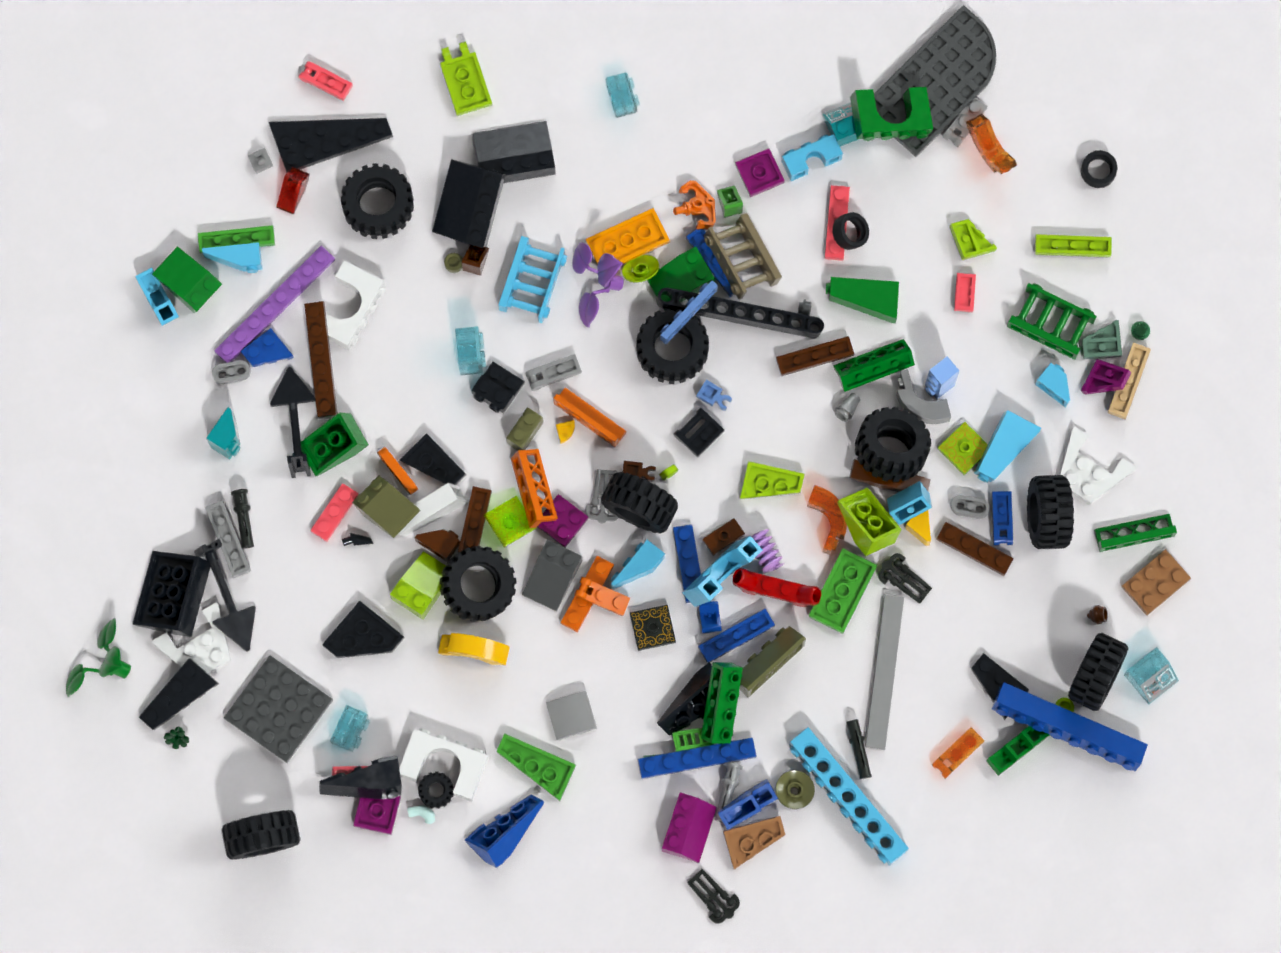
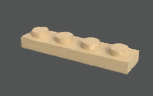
M1133 342L1124 366L1125 369L1131 372V375L1124 389L1115 391L1108 410L1109 414L1126 419L1150 354V348Z

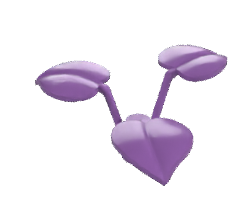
M580 242L573 255L572 265L574 271L582 274L587 269L597 273L598 282L604 287V289L593 291L591 294L584 293L579 302L580 319L586 327L590 328V324L595 319L599 310V300L595 295L604 292L609 293L610 290L620 291L624 284L623 277L616 275L623 263L613 255L605 253L598 262V270L591 268L588 264L592 260V251L586 243Z

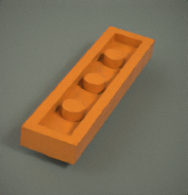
M597 556L585 578L603 586L614 564ZM588 587L586 593L590 594L591 588ZM575 596L561 624L578 633L593 604Z

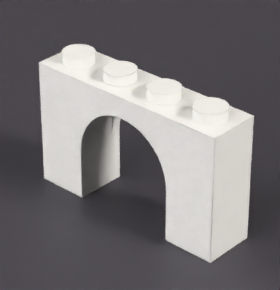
M343 261L335 275L336 282L358 293L361 297V306L358 312L350 318L337 319L326 314L329 340L350 350L351 346L356 345L359 339L357 335L360 330L365 329L369 314L374 313L377 307L376 302L379 297H383L386 288L384 280Z
M422 728L419 731L414 729L399 768L400 777L418 782L424 763L429 756L436 752H449L456 756L461 764V771L453 795L472 802L488 760V755L485 754L486 751L479 748H474V750L466 748L467 745L456 741V743L449 742V738L442 735L432 736L430 731Z

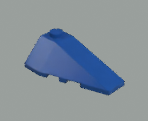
M533 795L526 797L513 805L510 809L511 811L502 816L499 814L494 817V822L487 826L485 824L479 826L465 839V842L486 863L498 868L513 853L543 806L544 801Z

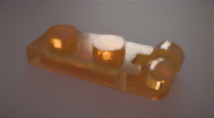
M970 727L932 766L935 769L938 768L942 772L941 775L946 779L985 740ZM946 759L952 764L949 767L943 763Z

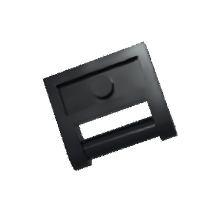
M702 408L696 411L697 414L684 427L673 434L697 458L725 431ZM701 419L705 420L706 422L689 439L685 436Z

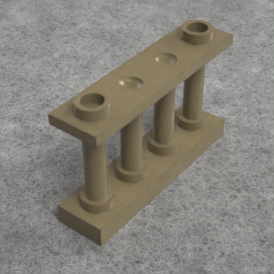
M747 213L740 215L734 227L717 234L710 227L704 234L706 245L712 250L731 285L733 294L737 296L738 300L744 297L747 288L764 281L768 282L770 287L777 285L782 278ZM737 233L742 234L745 242L724 250L719 240ZM746 249L751 250L754 258L735 266L732 265L728 256ZM755 265L760 267L763 274L744 282L741 281L737 272Z

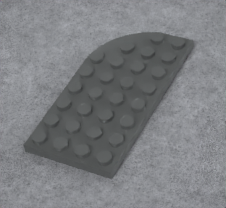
M963 5L874 93L876 109L879 115L889 123L899 124L906 119L903 98L905 91L911 87H927L933 130L925 138L913 136L907 139H899V137H894L915 157L990 83L996 65V46L988 27Z

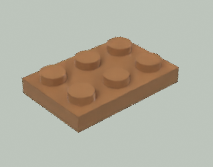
M1165 549L1123 584L1122 588L1148 616L1185 585L1191 577Z

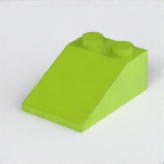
M868 487L838 500V506L851 536L865 556L896 542L902 529Z
M423 551L390 593L391 599L424 620L441 595L442 585L440 584V578H442V570L446 565Z

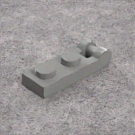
M974 98L959 113L943 135V138L946 140L950 139L954 142L955 146L959 147L988 106ZM956 130L960 133V135L957 136L953 132Z
M574 354L531 369L525 374L527 379H530L531 390L536 391L544 386L581 374L582 371ZM542 374L543 379L538 381L537 375Z

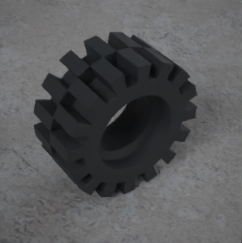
M430 772L427 776H423V779L419 782V797L430 808L439 809L442 806L445 807L448 802H451L453 797V784L444 773ZM439 783L443 786L444 791L440 797H432L429 794L428 789L431 784Z

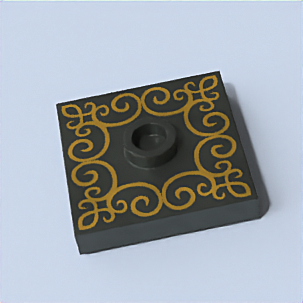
M668 605L630 613L638 651L676 643Z

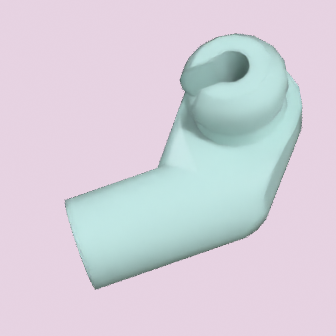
M420 805L407 808L409 817L421 816L425 819V823H434L435 813L427 806Z

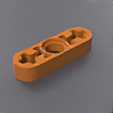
M386 447L377 452L384 464L410 495L418 490L415 483Z

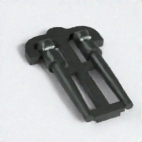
M896 553L889 560H884L882 563L883 568L878 574L879 580L884 585L889 580L893 586L898 587L920 604L932 587L911 571L906 564H902L906 559L902 554ZM895 558H899V559H896V560L894 561V566L901 568L900 570H901L903 573H907L905 576H904L901 572H899L896 568H894V567L892 566V561H893ZM885 570H891L902 580L901 582H899V580L895 577L893 578L889 572H886L884 576L882 575ZM909 576L921 585H923L925 588H927L926 591H923L920 587H918L915 583L908 579ZM906 582L922 596L918 598L903 584Z
M703 869L687 882L698 897L707 905L709 911L713 912L709 916L712 922L720 924L734 916V911L740 905L739 898L735 893L730 898L729 894L723 891ZM702 874L716 890L714 893L699 878ZM697 881L710 897L707 899L693 882ZM720 894V897L723 900H726L728 906H732L734 904V900L736 901V904L732 908H726L725 905L716 896ZM712 900H714L724 911V916L720 919L716 918H719L722 912L719 909H716V905L713 902L711 903Z

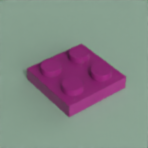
M770 148L735 162V166L750 197L785 183Z
M558 494L553 500L558 519L556 521L541 522L538 528L566 548L589 517ZM548 509L544 511L543 516H550Z
M397 796L394 799L360 798L353 826L392 835L401 796Z

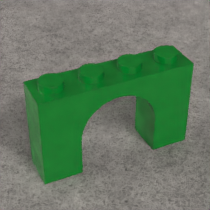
M911 87L905 91L903 98L906 119L899 124L889 123L879 115L876 109L873 89L855 90L850 96L856 138L871 141L875 138L889 140L893 137H899V139H907L913 136H917V138L927 137L933 130L927 87Z

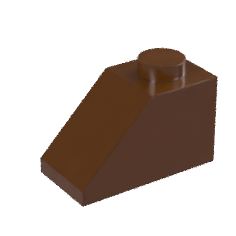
M442 529L415 536V541L446 562L450 560L460 544L459 536L451 530L447 532Z

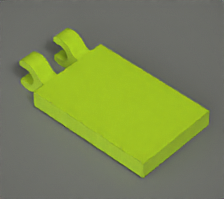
M466 41L459 43L462 56L452 59L448 47L441 49L444 62H440V66L457 116L492 106L476 52H469Z

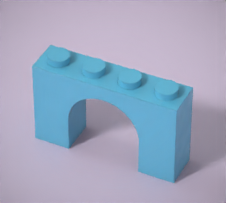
M751 536L734 542L682 592L683 595L694 607L710 602L723 589L720 584L735 570L750 563L762 551V548Z

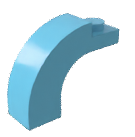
M150 268L135 277L160 324L163 326L179 316L161 283L152 275L154 272L153 268Z

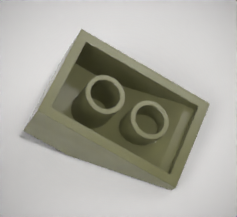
M381 476L373 480L352 502L365 518L393 538L421 511Z

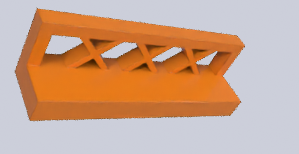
M566 387L560 395L556 394L553 398L554 404L613 447H616L626 434V430Z
M539 449L518 450L512 456L511 462L529 528H537L541 522L556 521L558 518ZM528 455H534L536 461L534 465L528 461ZM533 471L540 476L541 480L539 482L533 479ZM537 489L544 492V500L537 495ZM543 506L549 510L550 516H543L541 510Z

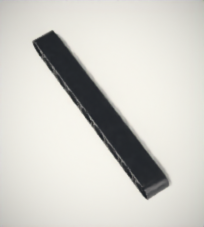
M662 288L658 293L656 303L660 308H671L672 311L680 308L683 312L687 305H682L679 300L685 298L689 301L693 296L696 298L699 294L673 288ZM661 295H668L670 301H663ZM713 296L706 302L707 308L700 309L695 314L697 316L809 338L818 337L824 329V323L818 317ZM717 306H723L726 312H719ZM740 309L745 315L738 316L735 311ZM760 313L763 316V319L757 320L754 317V314ZM773 317H779L782 323H775ZM791 321H798L800 327H794ZM810 325H817L819 330L813 331L810 328Z

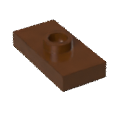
M735 518L703 538L702 541L714 556L743 537L745 533Z

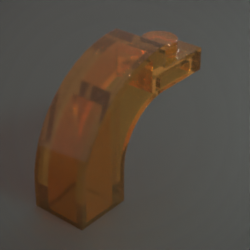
M980 114L966 122L977 150L994 173L998 171L1000 174H1003L1017 166L1015 159L1000 145L988 118Z
M814 485L807 507L820 511L829 520L830 532L824 545L823 553L830 555L831 550L835 551L839 540L836 538L844 540L847 524L837 503L839 499L830 491Z

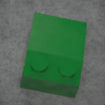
M178 246L152 273L159 282L193 313L197 312L222 285L208 270Z
M694 247L661 267L647 281L657 297L662 288L699 293L700 288L705 283L709 284L711 281H714V276L697 247ZM661 295L663 301H670L668 295Z
M339 412L301 441V450L307 455L309 466L314 475L319 476L354 457L369 444L351 413Z

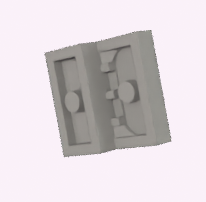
M586 691L546 703L557 740L597 728Z

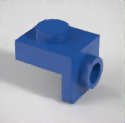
M718 601L699 605L702 633L722 631Z

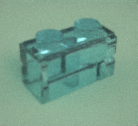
M626 72L607 77L606 86L615 117L618 118L636 113L637 106L640 103L638 95H634L632 91L635 88L632 77L629 78Z
M346 705L330 739L331 743L353 752L354 748L358 749L362 741L360 737L362 730L366 731L370 723L368 714Z

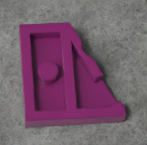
M1097 359L1081 392L1087 395L1123 390L1131 372L1128 369Z

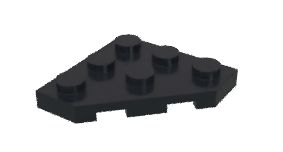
M359 601L322 646L337 658L392 653L403 641L404 636Z

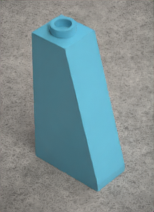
M1008 410L1004 412L974 474L978 475L977 478L983 482L995 480L1040 432L1041 427Z

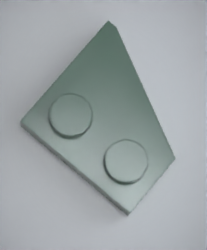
M1119 320L1113 321L1110 325L1082 339L1083 359L1122 356Z

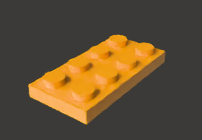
M654 208L585 239L597 265L601 256L605 253L613 255L624 264L670 243Z

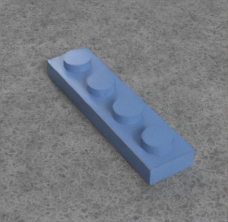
M711 281L709 284L705 283L699 290L700 294L696 298L693 296L687 302L685 310L683 312L681 310L678 311L673 318L674 321L662 328L660 340L664 344H667L717 292L718 285L714 281Z

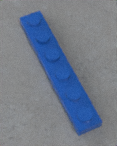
M753 738L731 741V743H721L638 759L641 779L726 764V762L731 763L756 758L757 755Z

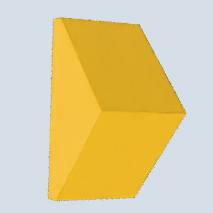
M928 510L910 519L905 526V529L925 546H929L931 543Z

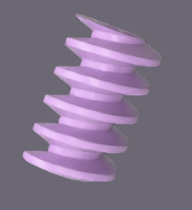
M769 529L762 530L751 536L762 548V551L755 558L761 559L758 563L759 566H764L762 568L763 573L772 572L785 564L779 563L783 558L782 556L776 557L779 549H772L776 543H769L772 536H765Z

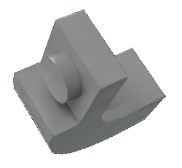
M908 369L900 371L897 382L899 389L902 388V390H898L896 396L903 410L906 409L910 414L917 415L919 421L922 420L927 424L950 422L951 413L947 399L929 402L919 398L913 390Z

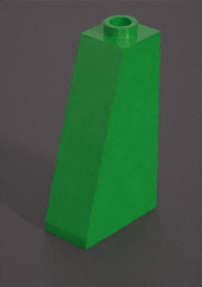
M831 277L830 283H826V294H829V301L890 323H896L899 282Z

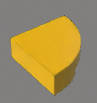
M574 420L556 424L560 444L568 441L573 435L575 429Z

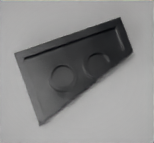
M427 433L400 459L401 462L444 484L457 485L467 475Z
M984 653L971 668L993 703L1003 682L1025 692L1029 691L1026 686Z

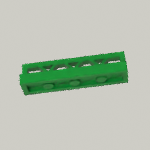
M902 339L833 366L840 378L842 389L846 392L914 366L915 363L910 347Z
M1170 514L1094 530L1099 552L1171 538L1177 534L1176 526L1172 525ZM1166 519L1168 527L1159 529L1155 527L1158 521ZM1141 524L1151 528L1150 531L1138 532L1136 529ZM1121 528H1127L1132 531L1130 535H1118ZM1108 532L1113 535V538L1102 540L1100 533Z

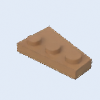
M781 816L723 831L734 870L785 836Z

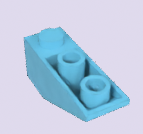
M648 540L644 544L641 542L635 549L636 554L632 558L628 557L622 565L624 567L620 573L616 572L611 578V588L614 590L653 573L665 559V553Z

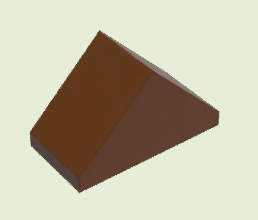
M470 245L462 259L463 271L481 276L489 248Z

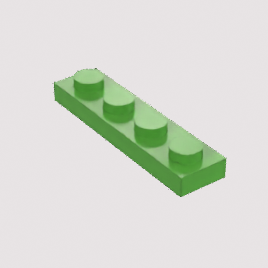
M271 225L198 233L199 251L203 253L202 248L259 243L260 247L275 246L274 227Z

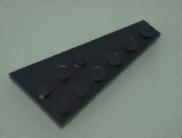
M387 118L268 122L287 174L393 137Z

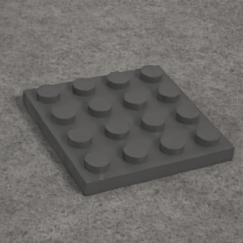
M269 655L227 712L224 719L288 763L333 699Z

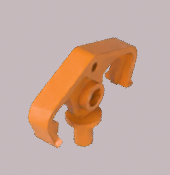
M688 181L681 186L679 193H688V190L692 189L695 191V197L691 198L688 202H683L681 206L673 208L674 214L683 213L686 216L690 215V213L695 216L704 214L708 221L699 220L696 229L708 230L710 227L713 228L716 222L714 198L696 181Z

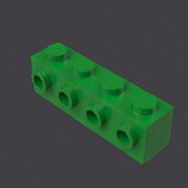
M712 663L701 739L712 744L731 743L743 667L734 663Z

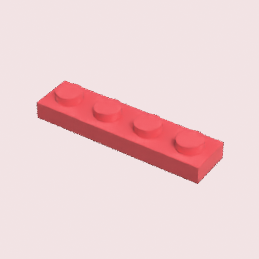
M831 185L825 259L844 260L845 249L836 243L832 230L835 220L841 215L848 213L850 187Z

